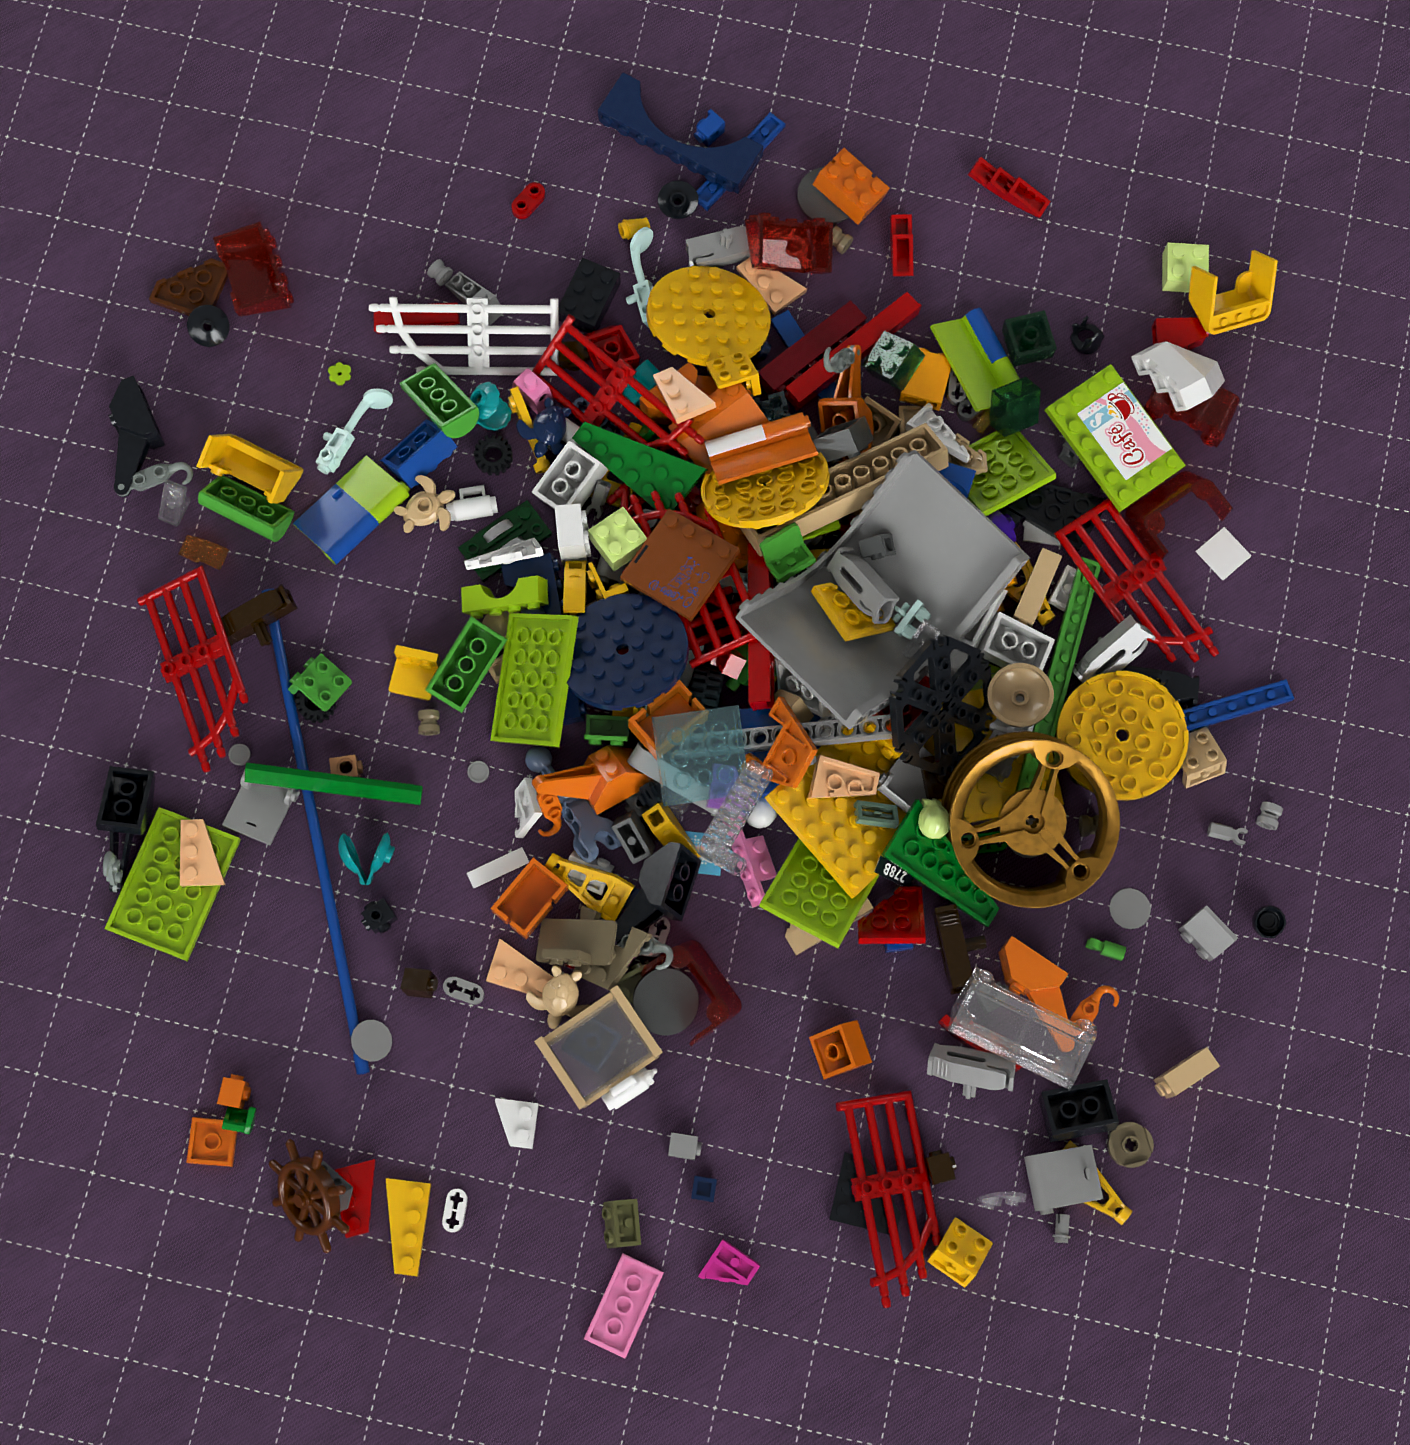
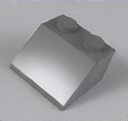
M1207 905L1197 911L1178 929L1181 932L1182 939L1188 944L1192 943L1197 949L1196 953L1203 960L1207 959L1209 962L1238 939Z

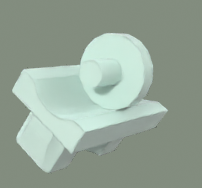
M919 600L915 602L908 613H906L910 607L908 603L905 602L901 609L896 605L894 606L893 610L897 614L892 620L898 623L903 617L894 630L895 634L899 637L904 636L913 641L919 632L911 625L915 618L923 624L930 619L931 614Z

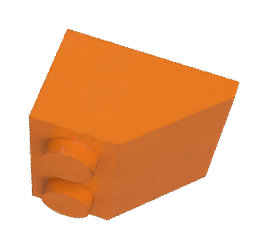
M858 1020L837 1025L809 1037L824 1080L872 1063Z

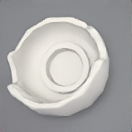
M752 797L747 801L749 813L744 819L750 826L766 828L777 817V812L765 798Z

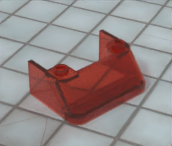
M1183 471L1127 509L1124 516L1125 521L1150 554L1155 552L1162 560L1169 551L1156 536L1165 527V520L1160 512L1190 492H1193L1200 500H1205L1221 521L1225 520L1233 508L1211 480L1190 471Z
M689 940L672 947L674 956L670 964L674 968H683L687 965L712 1001L706 1009L707 1018L712 1024L694 1036L689 1042L691 1047L734 1018L742 1008V1003L701 944L695 940ZM663 953L645 965L640 975L643 977L656 969L657 965L663 964L666 960V954Z

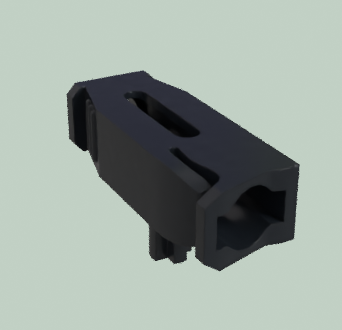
M1128 665L1121 670L1137 672L1153 678L1160 685L1166 687L1180 705L1189 704L1190 708L1196 706L1198 702L1199 676L1195 675L1192 678L1179 672Z

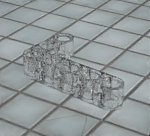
M751 760L745 765L697 846V853L736 877L744 872L747 862L744 858L731 851L730 848L769 785L773 776L771 769L755 760Z

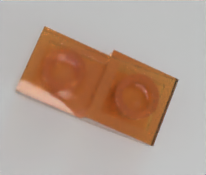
M187 535L178 554L196 563L201 561L220 570L229 549L213 542Z

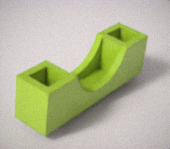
M538 575L518 578L512 592L502 598H495L490 588L480 584L461 587L462 613L479 619L483 618V615L486 614L499 616L505 611L519 613L521 609L525 608L538 610L540 606L548 605V580Z

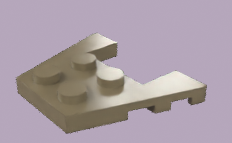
M582 906L580 919L599 920L602 913ZM632 927L625 947L622 948L614 945L613 959L610 965L581 964V967H574V971L581 970V978L610 990L617 985L629 969L627 966L631 960L640 954V948L651 939L652 934Z

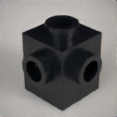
M384 898L378 902H370L364 907V911L361 912L364 917L361 922L367 931L372 929L375 934L378 932L382 934L392 927L391 924L398 920Z

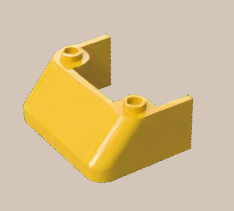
M1252 250L1249 270L1242 272L1237 277L1234 290L1216 294L1218 276L1193 266L1191 270L1189 302L1204 330L1215 335L1264 321L1270 315L1278 260Z
M233 434L209 435L196 466L198 468H210V472L218 476L230 474L263 490L264 495L267 496L266 500L271 504L284 502L304 471L300 466Z

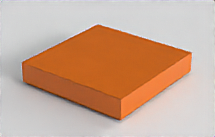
M192 1117L186 1163L233 1167L237 1131L222 1129L223 1120Z

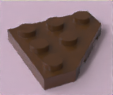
M212 258L208 259L202 265L194 268L189 267L177 272V275L171 278L158 280L149 297V301L188 316L199 306H216L232 267Z

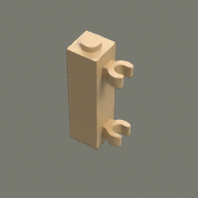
M1042 548L1013 614V619L1032 628L1061 561V555Z

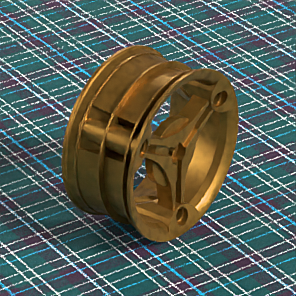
M1029 731L1010 732L982 742L967 753L958 763L949 777L943 793L941 805L949 813L950 827L949 832L945 836L951 842L959 864L977 887L989 896L1009 905L1024 908H1044L1055 906L1077 897L1101 877L1117 847L1120 831V813L1118 802L1109 780L1089 757L1066 742L1047 734ZM1054 751V761L1049 763L1047 755ZM1030 753L1039 762L1030 787L1016 791L1009 796L1000 809L999 817L972 826L964 818V812L969 795L978 780L999 762L1016 755ZM1072 765L1077 767L1088 779L1095 793L1099 810L1098 827L1090 849L1082 850L1075 854L1063 837L1067 825L1066 813L1063 805L1054 796L1059 770ZM1048 767L1051 771L1046 788L1043 790L1040 789L1045 769ZM1030 815L1035 818V821L1032 820L1034 823L1031 825L1026 822V819L1029 820L1027 817ZM999 827L1000 833L978 837L977 832ZM965 833L972 834V839L969 841H962L961 837ZM1006 842L1013 850L1023 855L1034 856L1047 853L1063 867L1059 871L1056 881L1039 887L1023 888L1010 886L991 878L977 865L974 858L977 855L979 845ZM1058 843L1072 856L1067 863L1053 850Z

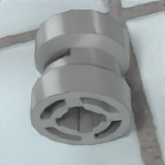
M1262 802L1260 807L1261 814L1257 817L1256 824L1265 829L1277 830L1279 824L1278 817L1282 815L1283 808L1271 802Z

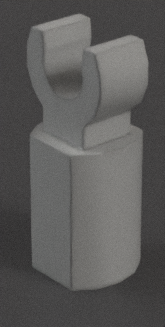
M604 480L597 481L591 498L592 503L587 507L586 514H589L592 509L597 510L596 518L598 519L603 514L602 506L606 502L611 487L609 482Z
M1210 822L1207 836L1226 841L1233 840L1236 845L1241 846L1246 841L1240 840L1238 834H1247L1248 830L1245 828L1235 830L1231 826Z

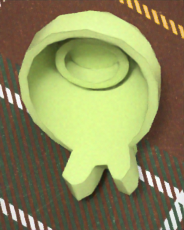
M922 798L921 803L924 808L919 814V829L928 838L940 839L950 830L949 813L939 800L932 798V800Z

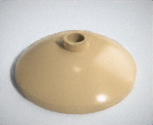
M1014 663L1003 667L993 676L988 687L987 698L989 707L997 719L1006 725L1023 728L1033 726L1047 716L1053 704L1054 691L1049 677L1041 669L1027 663ZM1022 696L1024 701L1018 702L1016 697Z

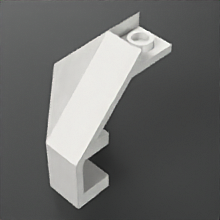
M1169 342L1156 343L1131 356L1138 375L1150 374L1156 392H1168L1176 411L1188 410L1213 397L1225 381L1217 361Z

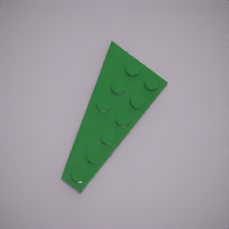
M584 422L572 437L575 442L601 462L654 509L656 507L654 505L655 502L652 500L651 492L657 491L659 493L660 500H662L665 509L676 510L678 503L675 500V494L680 492L685 499L708 470L588 422Z
M915 799L881 855L951 904H956L957 908L980 924L989 927L999 907L991 896L977 887L966 875L958 862L951 842L946 836L940 839H931L922 834L919 829L918 819L923 805L919 799Z

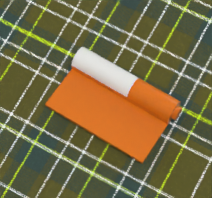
M803 412L705 441L706 451L718 485L817 456V449L808 432V428L811 427L808 415L804 416Z

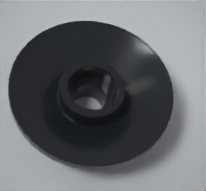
M672 181L665 184L659 191L658 206L667 217L684 219L692 215L697 209L698 194L689 183ZM676 201H680L682 204L676 205L674 203Z
M202 305L194 309L189 315L187 329L190 337L197 344L205 347H214L221 344L227 338L230 324L228 317L220 308L213 305ZM206 322L211 324V330L204 328Z

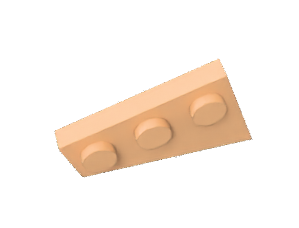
M822 755L817 756L818 761L815 763L808 799L876 794L880 773Z
M499 939L486 982L525 994L531 991L537 996L542 997L545 985L554 977L506 942Z

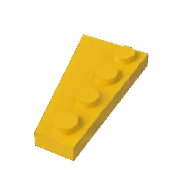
M386 1178L394 1274L418 1276L431 1184Z

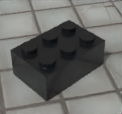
M582 257L559 304V321L564 322L568 314L575 317V321L572 324L575 328L587 333L598 330L621 284L620 273Z
M1107 1079L1043 1091L1040 1094L1039 1103L1050 1143L1116 1130L1119 1124Z

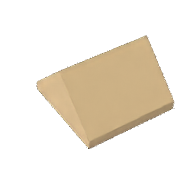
M867 396L864 401L872 411L874 440L871 446L873 448L892 439L898 432L902 419Z

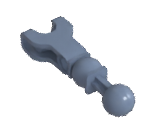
M533 746L527 751L525 763L531 771L541 773L542 775L555 772L551 766V752L546 747ZM558 796L562 806V816L574 833L573 848L584 862H592L598 856L599 849L595 841L602 842L610 850L621 846L611 827L614 823L613 821L598 816L585 799Z

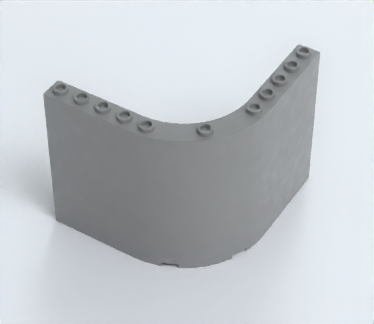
M916 450L908 453L904 452L898 457L896 467L886 473L884 477L886 480L875 488L873 498L864 503L861 507L863 510L861 514L852 519L850 522L851 527L828 552L826 550L818 556L817 562L794 578L792 576L785 583L780 582L775 588L772 589L770 587L763 594L758 593L752 600L746 599L739 606L740 612L735 617L849 730L889 705V697L896 699V696L890 694V691L896 692L898 690V684L893 682L894 679L902 680L896 675L926 640L930 638L938 639L939 635L950 636L957 640L963 639L1030 559L1020 547ZM881 534H892L896 555L885 556L877 560H871V557H861L859 552L860 540ZM840 547H852L855 555L865 560L882 579H887V585L900 598L895 605L900 609L905 602L910 605L906 613H908L917 600L924 604V608L931 614V617L925 624L915 618L911 625L919 632L913 641L904 636L899 637L894 632L903 617L898 623L894 621L896 626L892 631L844 641L811 593L815 585L831 582L838 586L832 573L827 571V566L837 549ZM838 586V589H837V590H839V591L845 593V592ZM894 610L891 614L892 619L897 614ZM928 658L914 674V681L916 683H919L929 674Z

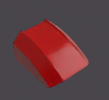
M622 325L607 326L585 335L616 363L621 358L629 363L634 370L638 367L640 356ZM587 349L597 373L606 380L612 370Z

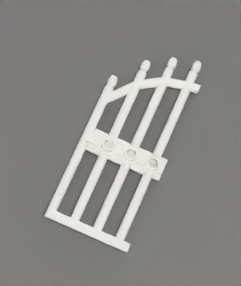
M389 297L390 304H369V311L392 312L395 325H376V332L399 333L407 345L390 346V353L414 354L428 366L436 363L446 375H520L527 368L532 371L534 367H490L489 355H543L547 347L489 346V334H550L552 341L559 330L558 298H551L550 305H488V298L482 297L467 298V304H398L397 297ZM400 312L467 313V325H403ZM488 313L550 314V326H489ZM409 333L468 334V346H417ZM556 349L551 359L559 365V350ZM428 354H468L469 367L442 366ZM425 366L417 367V368H416V372H419V371L423 370V369L426 368V367H425ZM544 367L540 373V376H557L548 367Z

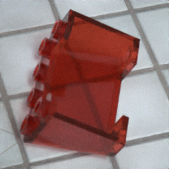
M765 212L758 213V215H749V218L745 219L752 269L806 274L832 273L833 222H825V218L803 220V223L797 222L795 218H786L785 221H779V217H771V213Z
M259 221L213 237L218 256L225 264L233 291L230 293L235 312L239 317L292 308L291 303H294V298L286 286L289 282L285 272H281L280 267L283 266L280 255H276L275 248H278L274 236H271L268 227L264 228Z
M1153 387L1143 408L1153 420L1162 418L1165 413L1172 420L1182 421L1194 430H1201L1200 437L1202 442L1207 446L1217 448L1225 437L1239 405L1240 398L1236 394L1220 387L1213 397L1188 410L1176 411L1169 393H1157L1155 387Z

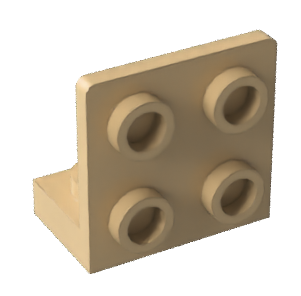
M1207 727L1189 733L1188 749L1181 766L1183 770L1182 783L1186 789L1225 774L1227 759Z

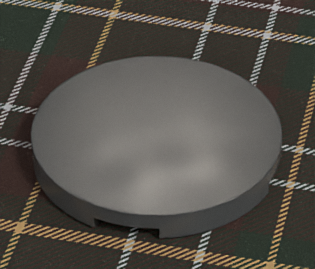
M824 167L817 168L809 172L801 180L797 192L798 206L811 222L822 226H834L846 220L849 216L812 185Z
M665 968L662 970H652L638 981L634 988L632 1004L633 1009L649 1032L658 1035H673L683 1031L692 1023L697 1014L699 998L694 983L687 975L675 969Z

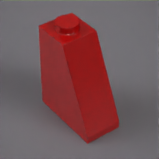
M1198 317L1156 318L1151 326L1153 345L1169 342L1190 351L1202 345L1206 337L1209 336V333L1204 330Z

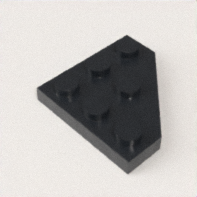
M844 1152L829 1220L867 1229L862 1201L855 1202L851 1189V1179L857 1178L853 1154ZM863 1157L866 1176L876 1174L868 1159ZM882 1197L873 1198L871 1203L877 1232L889 1235ZM892 1200L898 1229L901 1213Z

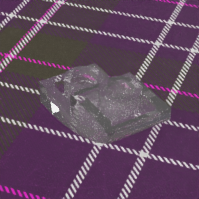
M995 1192L977 1197L976 1202L981 1203V1208L994 1210L995 1207H1001L1002 1199H1005V1204L1012 1206L1025 1203L1027 1194L1020 1192Z

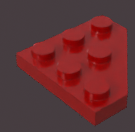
M899 887L889 899H884L875 906L873 912L867 917L863 916L858 920V944L925 943L926 933L922 887Z

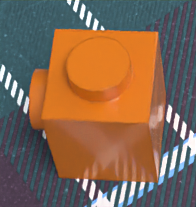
M231 1074L230 1078L223 1077L217 1104L243 1109L245 1100L248 1101L251 1094L249 1083L243 1081L244 1077Z

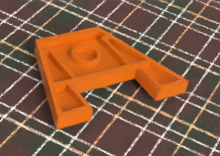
M778 696L769 712V716L783 726L763 762L755 755L748 753L737 772L797 788L818 749L785 698Z

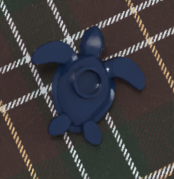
M549 397L544 401L545 409L535 417L533 428L528 427L522 420H518L516 423L517 431L523 439L538 440L534 447L536 458L544 456L548 446H550L552 453L558 456L565 446L560 441L566 432L565 417L571 414V409L565 407L562 409L560 406H554L553 400Z

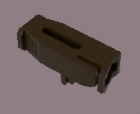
M280 584L275 590L263 592L221 618L230 646L254 633L262 647L270 645L273 640L266 626L293 612L298 607L290 590L285 589L283 584ZM211 623L215 635H217L214 624Z
M956 904L935 908L932 914L943 966L949 982L950 994L954 995L972 991L975 982L968 952L987 948L985 936L964 938Z

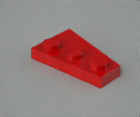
M376 1159L334 1170L353 1187L349 1207L340 1212L342 1221L349 1226V1232L345 1234L346 1238L369 1232Z

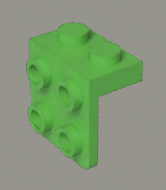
M795 522L784 526L776 534L766 537L759 545L765 564L778 583L788 580L816 562L814 555L805 545L799 526Z
M320 653L316 659L311 657L303 665L306 669L302 674L297 672L289 680L292 685L287 690L293 695L300 690L322 711H327L347 690L352 681Z
M587 715L584 740L588 741L589 745L602 746V742H610L611 746L624 747V743H629L630 729L628 728V719L630 717Z

